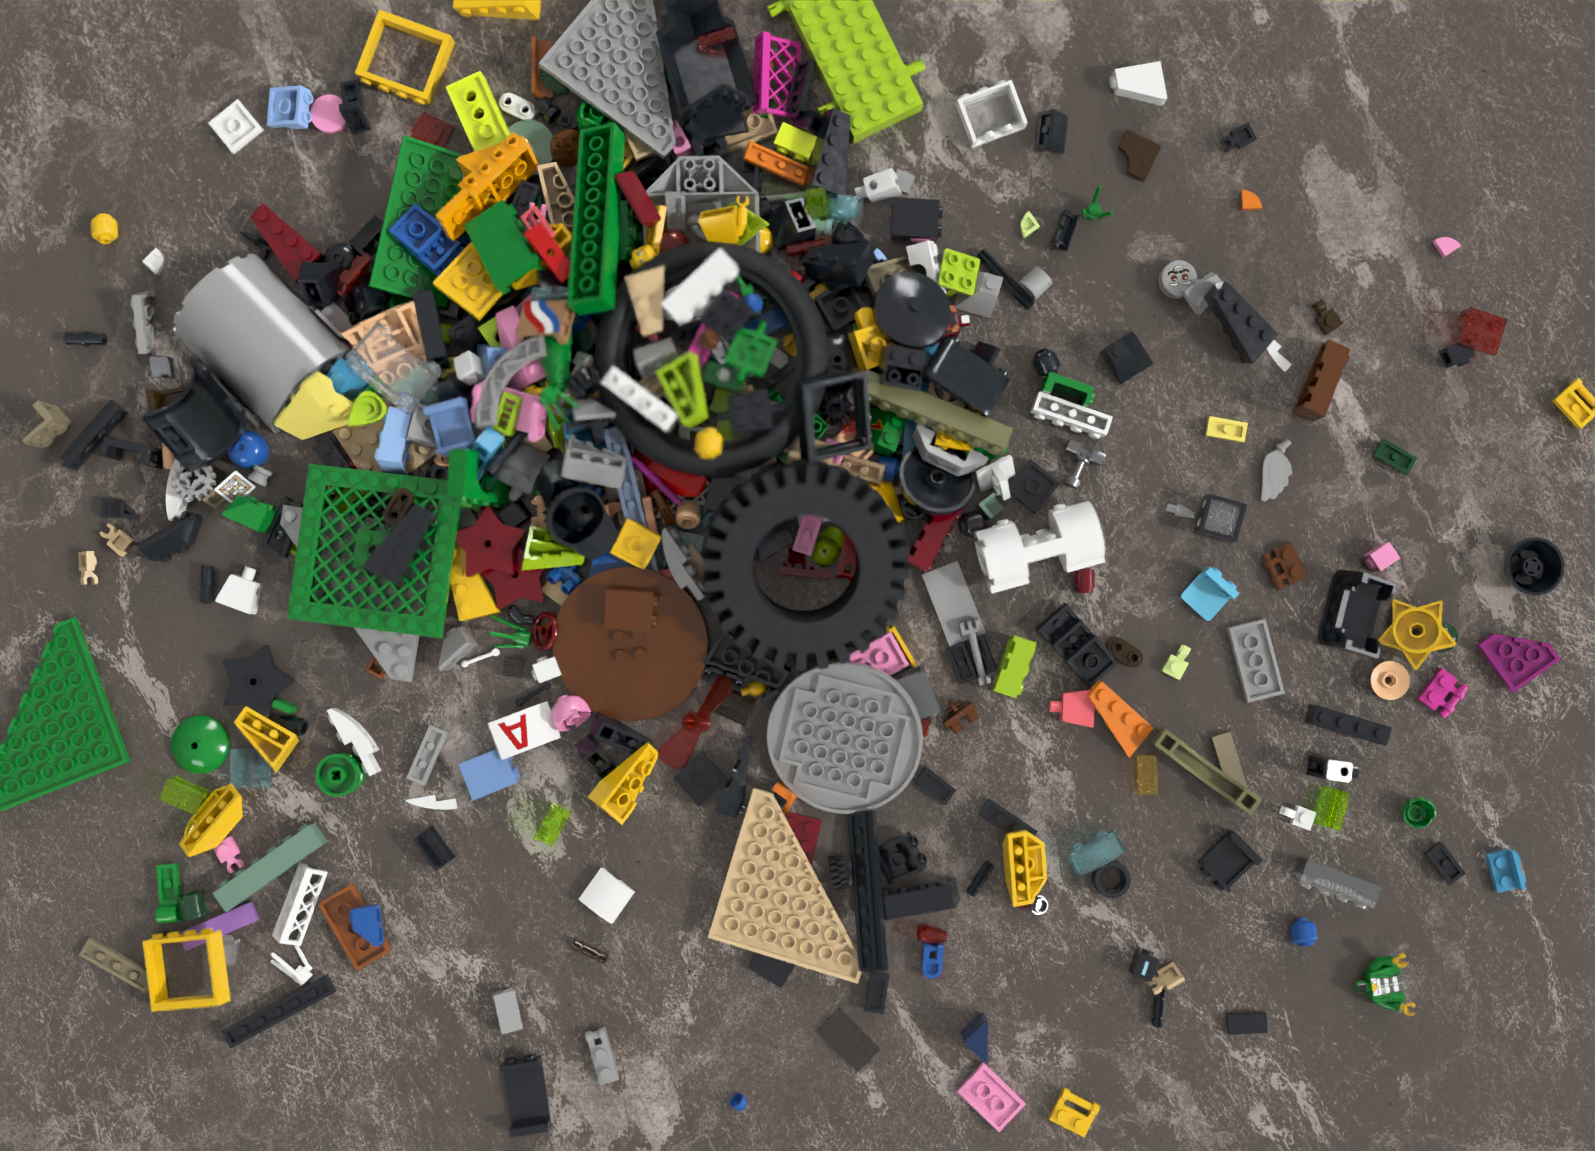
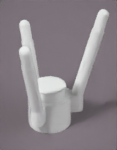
M294 945L305 967L303 968L300 965L296 970L272 952L271 956L275 960L272 959L271 963L300 986L313 975L310 972L312 967L307 962L299 946Z

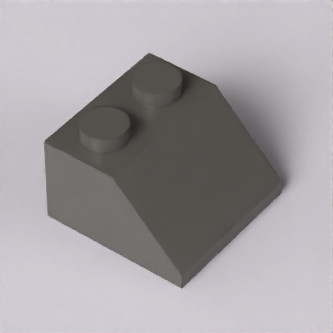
M521 442L504 462L495 478L531 495L538 491L541 464L550 461L551 455Z

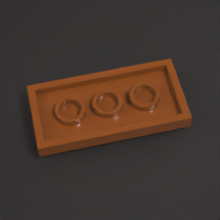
M352 883L318 903V906L357 972L392 951V948L385 936L384 943L375 947L353 930V924H350L349 914L356 906H364L366 903L355 884Z

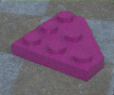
M1491 634L1477 644V647L1510 693H1514L1561 660L1550 643Z

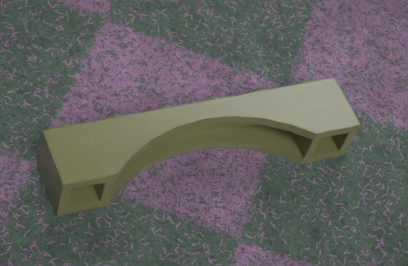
M1161 728L1150 742L1151 745L1244 813L1252 815L1262 801L1260 797L1204 759L1167 729Z

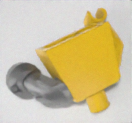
M740 196L737 197L736 200L740 208H737L736 205L702 211L700 214L692 213L686 220V228L695 236L694 239L700 243L723 242L735 244L738 242L739 237L743 235L747 224L746 206L749 205V198L746 196V202L742 204L740 203Z

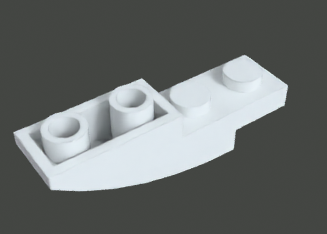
M174 459L166 487L168 520L173 522H179L184 518L187 504L190 502L188 496L182 499L181 493L177 495L174 491L176 488H173L171 485L174 482L171 475H176L173 469L181 468L180 462L177 459ZM181 483V486L187 490V485Z
M337 708L327 710L329 714L327 716L331 725H335L339 741L344 743V745L353 743L352 749L355 755L360 757L364 772L368 773L369 776L380 772L381 769L373 753L379 751V748L370 734L347 713Z

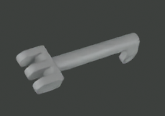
M577 352L572 361L576 366L571 375L580 368L590 367L593 357L583 352ZM567 388L563 393L569 397L571 392ZM559 397L557 403L569 417L570 413L563 409L566 401ZM554 407L552 412L562 417L560 413L557 411V409Z
M978 617L974 618L975 626L973 627L970 619L966 620L967 628L964 627L963 621L959 622L961 635L968 634L978 674L979 686L991 683L990 676L985 674L975 632L981 631Z

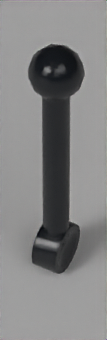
M545 682L544 686L522 699H517L515 704L522 706L526 700L545 689H550L552 684Z

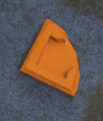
M1248 190L1240 191L1241 211L1262 209L1261 201L1254 193Z

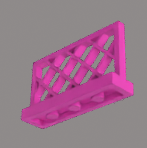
M765 31L755 37L753 86L758 103L753 105L754 114L767 113L796 119L799 112L789 114L784 106L789 95L784 86L789 82L791 84L793 76L791 77L785 67L790 63L795 72L797 62L801 61V42L770 36V33ZM770 42L776 43L780 49L776 54L770 48ZM788 46L795 47V56L791 57L785 48ZM781 52L788 60L784 65L777 57ZM771 60H774L779 67V70L775 73L770 68ZM780 71L788 79L784 84L776 76ZM771 79H773L779 87L776 91H773L769 86V81ZM780 90L787 98L783 103L776 95ZM770 98H773L778 105L776 109L769 108Z

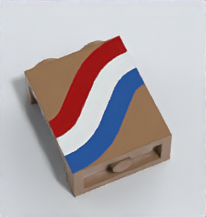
M568 299L524 302L523 309L520 312L519 324L516 328L517 338L523 342L530 339V336L554 335L560 344H567L575 311L567 305Z

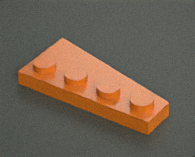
M1098 680L1086 695L1098 714L1105 721L1104 723L1114 735L1117 743L1122 747L1124 754L1130 758L1154 728L1107 685Z

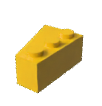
M245 706L234 721L238 730L275 773L278 772L299 742L294 733Z

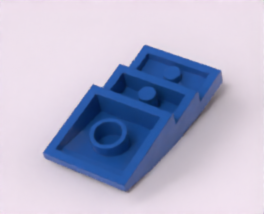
M414 204L389 229V232L437 277L465 249L457 239L454 242L450 240L440 223L417 204Z

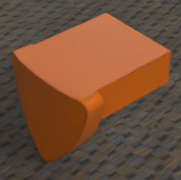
M778 781L772 790L787 800L782 809V812L786 814L798 796Z

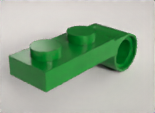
M179 863L156 865L159 896L156 921L159 924L180 922L182 918Z

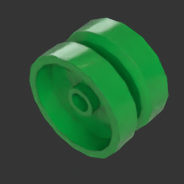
M340 752L325 757L316 768L315 778L318 787L325 794L334 797L355 792L365 780L366 773L362 769L361 759L349 752Z

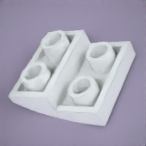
M600 868L578 900L600 917L613 924L635 891L622 880L614 877L605 868Z

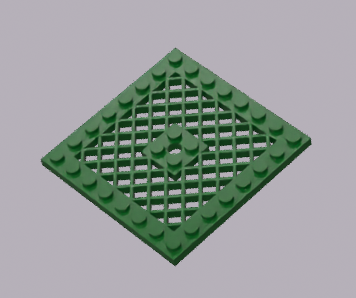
M309 464L287 619L443 638L461 503L455 502L454 498L447 497L448 480ZM340 488H348L351 490L344 494ZM405 488L414 493L415 504L425 507L432 502L437 508L433 511L438 514L437 524L433 520L431 525L434 528L426 534L423 542L427 541L431 548L425 553L419 548L418 554L420 557L412 562L409 570L413 569L418 576L411 581L405 576L404 581L406 585L399 590L389 580L382 587H379L375 580L380 576L377 574L371 576L361 566L371 556L372 547L375 545L379 546L396 526L388 529L383 523L385 521L383 516L379 518L375 511L381 506L385 509L387 507L386 502L393 497L398 489ZM336 490L341 497L333 503L329 495ZM359 490L370 492L363 497ZM378 492L389 494L382 499ZM356 493L360 500L352 505L348 497ZM375 495L379 502L371 507L367 500ZM408 497L405 498V499L403 500V502H407V501H408ZM416 497H422L427 499L424 502L420 503ZM327 501L330 506L325 509V504ZM344 501L349 508L341 513L337 506ZM364 504L368 511L360 516L356 508ZM334 510L338 517L330 522L326 515ZM353 512L357 519L349 524L345 517ZM372 514L376 522L368 526L364 519ZM323 520H324V521L326 522L327 526H325V527L322 529ZM342 521L346 528L339 533L334 526ZM361 523L365 529H358L356 533L353 528ZM380 525L384 532L373 531V529ZM331 529L335 537L328 541L323 534ZM350 531L354 539L347 544L343 536ZM433 534H435L434 543L430 539ZM320 539H321V540L323 541L324 545L319 548V546H320ZM339 540L344 547L336 552L331 545ZM354 544H356V546H355V553H354V552L352 551V549L350 548V547H352ZM328 548L332 556L325 561L321 553ZM345 551L352 557L346 563L340 558V555ZM433 552L432 561L430 562L427 556ZM319 559L322 564L317 567V560ZM336 559L341 566L333 571L329 564ZM424 560L428 568L421 573L416 565ZM352 563V568H359L354 574L348 568ZM325 568L330 575L322 580L318 572ZM344 570L349 578L341 582L337 575ZM430 572L428 583L424 576ZM364 573L368 580L361 585L356 577ZM315 578H316V580L319 582V584H317V585L314 587V581H315ZM334 579L338 586L330 591L326 583ZM421 579L426 587L418 592L413 585ZM353 581L357 589L349 593L345 586ZM372 584L376 591L369 596L364 588ZM389 586L396 592L390 598L383 592ZM322 587L327 595L319 599L315 592ZM410 588L415 596L407 601L402 593ZM342 590L346 597L339 602L334 594ZM361 592L365 600L357 604L353 597ZM427 592V597H426V602H425V600L422 598V595ZM380 594L385 602L377 607L372 599ZM399 596L404 604L396 609L391 602ZM331 598L335 605L323 603ZM418 599L423 607L415 612L410 604ZM350 601L354 607H347L342 605ZM369 603L374 610L363 609L362 607ZM387 605L392 610V612L380 611ZM407 607L412 615L402 614L400 612Z

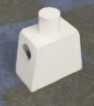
M890 168L865 177L863 179L864 186L855 188L857 199L868 197L871 202H877L902 195L899 186L895 182L898 177L894 170Z
M245 566L242 576L231 574L215 602L248 614H257L262 583L253 580L256 569Z

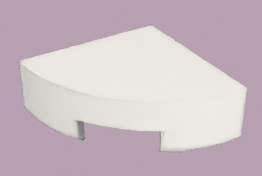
M155 248L142 262L159 276L163 270L164 259L162 253Z

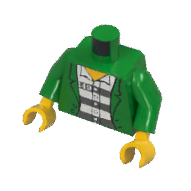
M1399 953L1397 957H1377L1368 965L1367 969L1363 970L1364 980L1354 982L1356 992H1366L1367 998L1372 1000L1375 1005L1391 1011L1402 1012L1403 1010L1408 1016L1415 1014V1012H1410L1407 1009V1006H1416L1413 1002H1408L1406 1005L1402 1003L1406 1001L1400 967H1406L1408 962H1401L1400 958H1405L1406 954Z

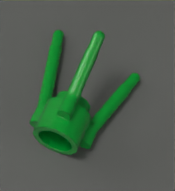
M1098 185L1091 204L1087 206L1086 210L1082 209L1083 219L1086 218L1089 221H1094L1099 218L1102 220L1104 217L1113 214L1112 211L1101 213V206L1097 204L1101 185Z
M552 385L547 386L538 395L541 397L539 400L543 404L556 430H559L548 404L550 406L553 405L568 425L571 426L570 423L572 422L557 403L559 400L557 395L575 408H579V405L562 393L557 386L554 388Z
M490 615L492 619L518 630L515 631L514 635L490 631L489 635L513 639V643H516L494 645V648L523 649L529 646L531 632H528L527 628L520 627L495 615Z

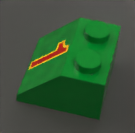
M869 408L871 414L870 429L872 433V448L869 449L880 455L890 457L896 451L908 418H901L891 411Z

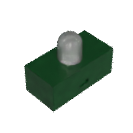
M708 361L702 381L719 388L742 393L747 373L743 382L739 383V381H735L738 373L737 369Z

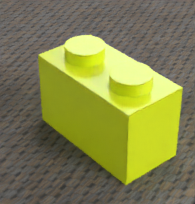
M783 122L774 141V149L783 156L789 155L794 157L793 159L803 164L806 162L809 164L817 136Z

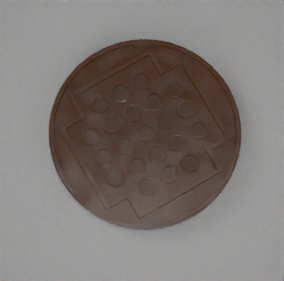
M634 566L616 567L591 576L572 591L563 603L556 618L558 634L553 645V655L562 673L560 675L562 681L574 696L584 699L592 711L603 713L613 719L639 721L667 713L689 696L701 678L706 665L703 662L708 655V634L698 605L685 589H680L676 581L652 569L646 568L643 570ZM613 587L655 590V596H658V607H654V615H657V626L653 627L651 632L604 629L606 589Z

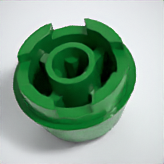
M586 101L577 109L576 116L579 132L582 129L613 123V121L589 103H586Z

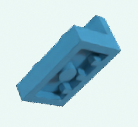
M1506 848L1485 854L1495 892L1500 893L1516 888L1526 889V878L1520 868L1521 859L1515 850Z

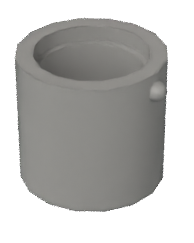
M1035 266L1018 284L1033 300H1036L1053 283L1045 271Z

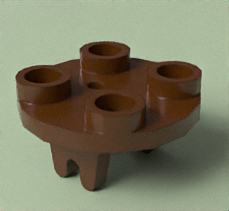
M563 129L557 132L551 139V155L561 167L577 165L580 133L578 130Z

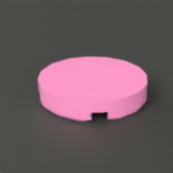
M331 94L323 95L316 99L311 106L312 122L323 133L334 134L335 132L342 131L347 126L339 111V104H342L341 98Z

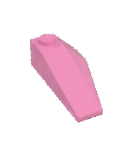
M514 305L496 313L500 346L507 348L508 352L521 343L516 336V328L520 317ZM541 359L533 360L520 368L508 381L510 387L521 391L527 386L546 379Z

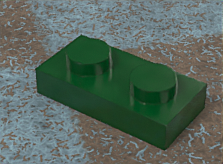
M1386 439L1380 440L1372 454L1374 458L1403 475H1408L1417 460L1415 456Z

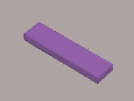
M249 902L184 931L196 929L197 933L201 929L212 928L213 931L221 930L222 935H225L259 920V916L253 902ZM206 939L182 941L185 951L206 943Z

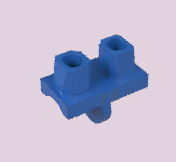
M578 565L554 567L547 574V581L555 585L560 580L563 582L560 589L563 593L569 595L582 583V578H580L582 575L578 572Z

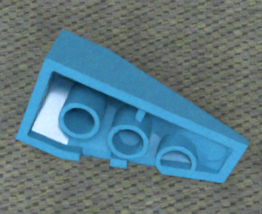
M341 357L326 375V377L331 379L334 391L350 401L366 391V388L373 381Z

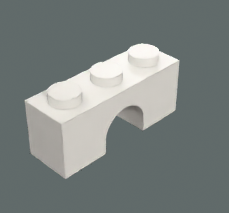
M925 241L906 246L910 266L923 265L927 271V277L937 283L941 264L938 263V248L934 241ZM941 287L944 293L946 294V288Z

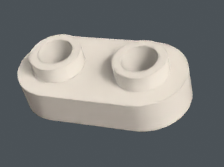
M505 93L500 97L499 105L504 113L521 121L535 119L536 112L531 102L512 93ZM507 100H512L511 104L509 105L505 103ZM524 108H529L527 113H523Z

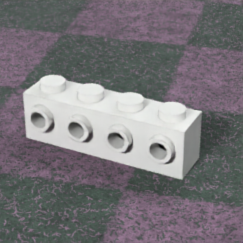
M719 248L661 305L680 325L687 323L693 318V313L697 309L701 310L704 308L712 295L716 296L723 289L722 286L727 281L731 282L738 275L739 268Z
M1040 391L1036 394L1030 413L1034 414L1033 417L1045 420L1046 418L1052 420V424L1061 427L1063 425L1071 427L1070 430L1077 433L1084 431L1089 433L1088 436L1094 439H1100V437L1103 438L1107 435L1113 419L1112 416Z

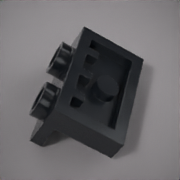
M737 157L736 172L757 192H762V180H759V173H763V169L743 161V157Z

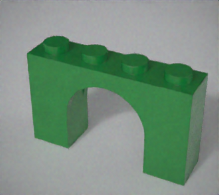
M449 449L448 498H454L455 502L489 506L490 508H501V505H508L509 485L496 479V475L492 478L484 473L481 485L479 486L477 480V451Z

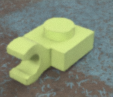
M1181 645L1176 656L1169 655L1161 671L1180 680L1189 664L1184 659L1188 656L1191 648Z

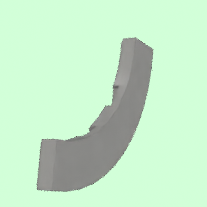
M544 336L533 337L519 343L511 351H507L491 368L482 384V391L476 406L477 428L497 425L498 405L505 386L512 376L524 365L546 356Z

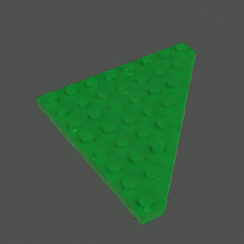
M77 617L55 624L52 631L54 633L44 648L39 666L34 670L29 681L31 682L29 688L23 694L18 705V712L8 727V734L4 742L0 745V812L131 762Z

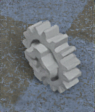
M179 463L181 468L173 469L176 475H171L172 480H174L171 485L173 488H176L174 491L177 495L181 493L182 499L188 496L191 502L194 497L201 501L202 495L208 498L207 492H214L211 485L214 486L217 483L213 480L216 478V475L212 472L211 466H205L188 473L182 464ZM200 470H202L203 472H205L206 475H207V477H205L204 475H201ZM181 483L187 485V490L181 486Z

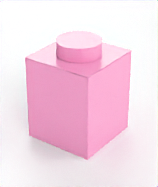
M1390 542L1382 543L1363 555L1366 559L1365 564L1374 572L1382 571L1400 559Z

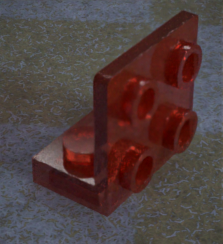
M1472 307L1461 311L1459 319L1465 322L1458 344L1495 356L1498 352L1508 319Z

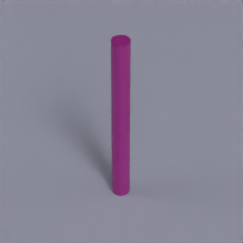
M630 452L633 465L679 507L683 500Z

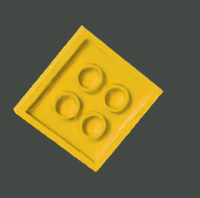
M472 241L433 282L434 287L478 321L504 295L496 289Z

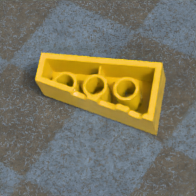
M456 542L450 583L459 621H468L502 612L501 609H497L494 596L481 573L471 578L466 577V552Z

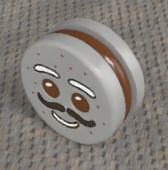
M1182 260L1172 261L1160 272L1158 284L1166 296L1182 298L1184 296L1180 289L1192 286L1193 282L1197 280V274L1190 263Z

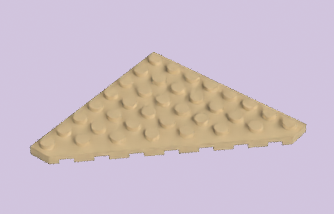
M754 787L708 938L858 984L861 972H859L858 952L773 793Z

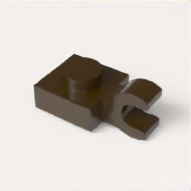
M1322 299L1311 305L1319 316L1315 319V322L1324 335L1329 334L1343 324L1333 308L1327 310V306Z

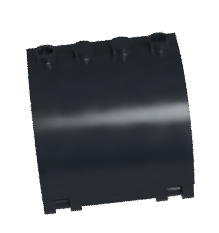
M194 356L189 360V364L194 368V372L187 389L172 403L143 414L145 423L188 473L208 466L228 453L243 435L248 420L246 409L242 405H238V400L227 391L212 374L208 366L203 365V361L199 356Z

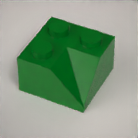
M246 495V497L238 496L223 511L222 516L255 531L267 533L277 511L274 510L275 506L257 501V498Z

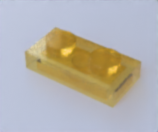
M1135 755L1137 794H1158L1157 756Z

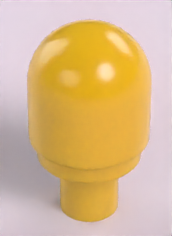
M754 680L747 684L748 687L740 689L742 697L749 694L751 697H755L764 693L767 690V685Z

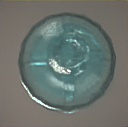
M832 194L826 195V213L830 219L836 221V224L842 218L845 219L844 223L846 225L848 221L852 222L859 218L863 208V198L859 199L856 196L837 194V198H831Z

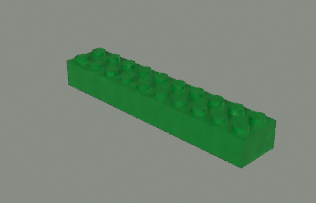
M614 122L582 129L579 133L567 305L578 315L613 310L615 307L622 190L614 175L623 173L625 134Z

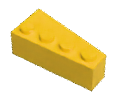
M453 0V8L464 17L483 16L540 20L541 0Z

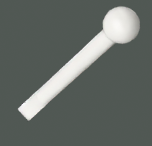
M495 648L490 653L481 655L468 661L462 660L461 666L467 667L468 664L482 660L484 658L490 656H498L500 654V650Z

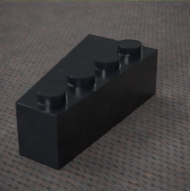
M834 108L824 111L803 184L804 187L836 199L846 197L850 132L849 114Z
M955 877L931 883H920L913 887L903 886L894 891H890V889L882 890L884 920L955 909L960 901Z

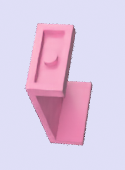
M484 381L475 385L472 391L474 398L470 414L472 415L471 423L474 424L476 423L477 402H479L482 391L481 387ZM505 387L503 392L506 391L522 398L516 430L529 433L528 440L533 442L544 437L547 412L539 400L541 397ZM508 399V403L515 405V401ZM506 406V410L513 411V409ZM504 415V417L510 419L509 415Z

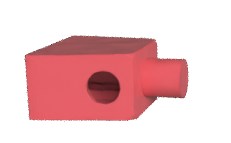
M1090 689L1064 692L1060 694V701L1049 702V712L1060 713L1059 719L1061 721L1094 727V706L1086 695Z

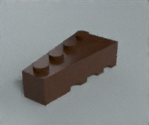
M1331 340L1322 343L1292 413L1312 422L1326 416L1336 386L1342 376L1343 367L1349 360V348Z

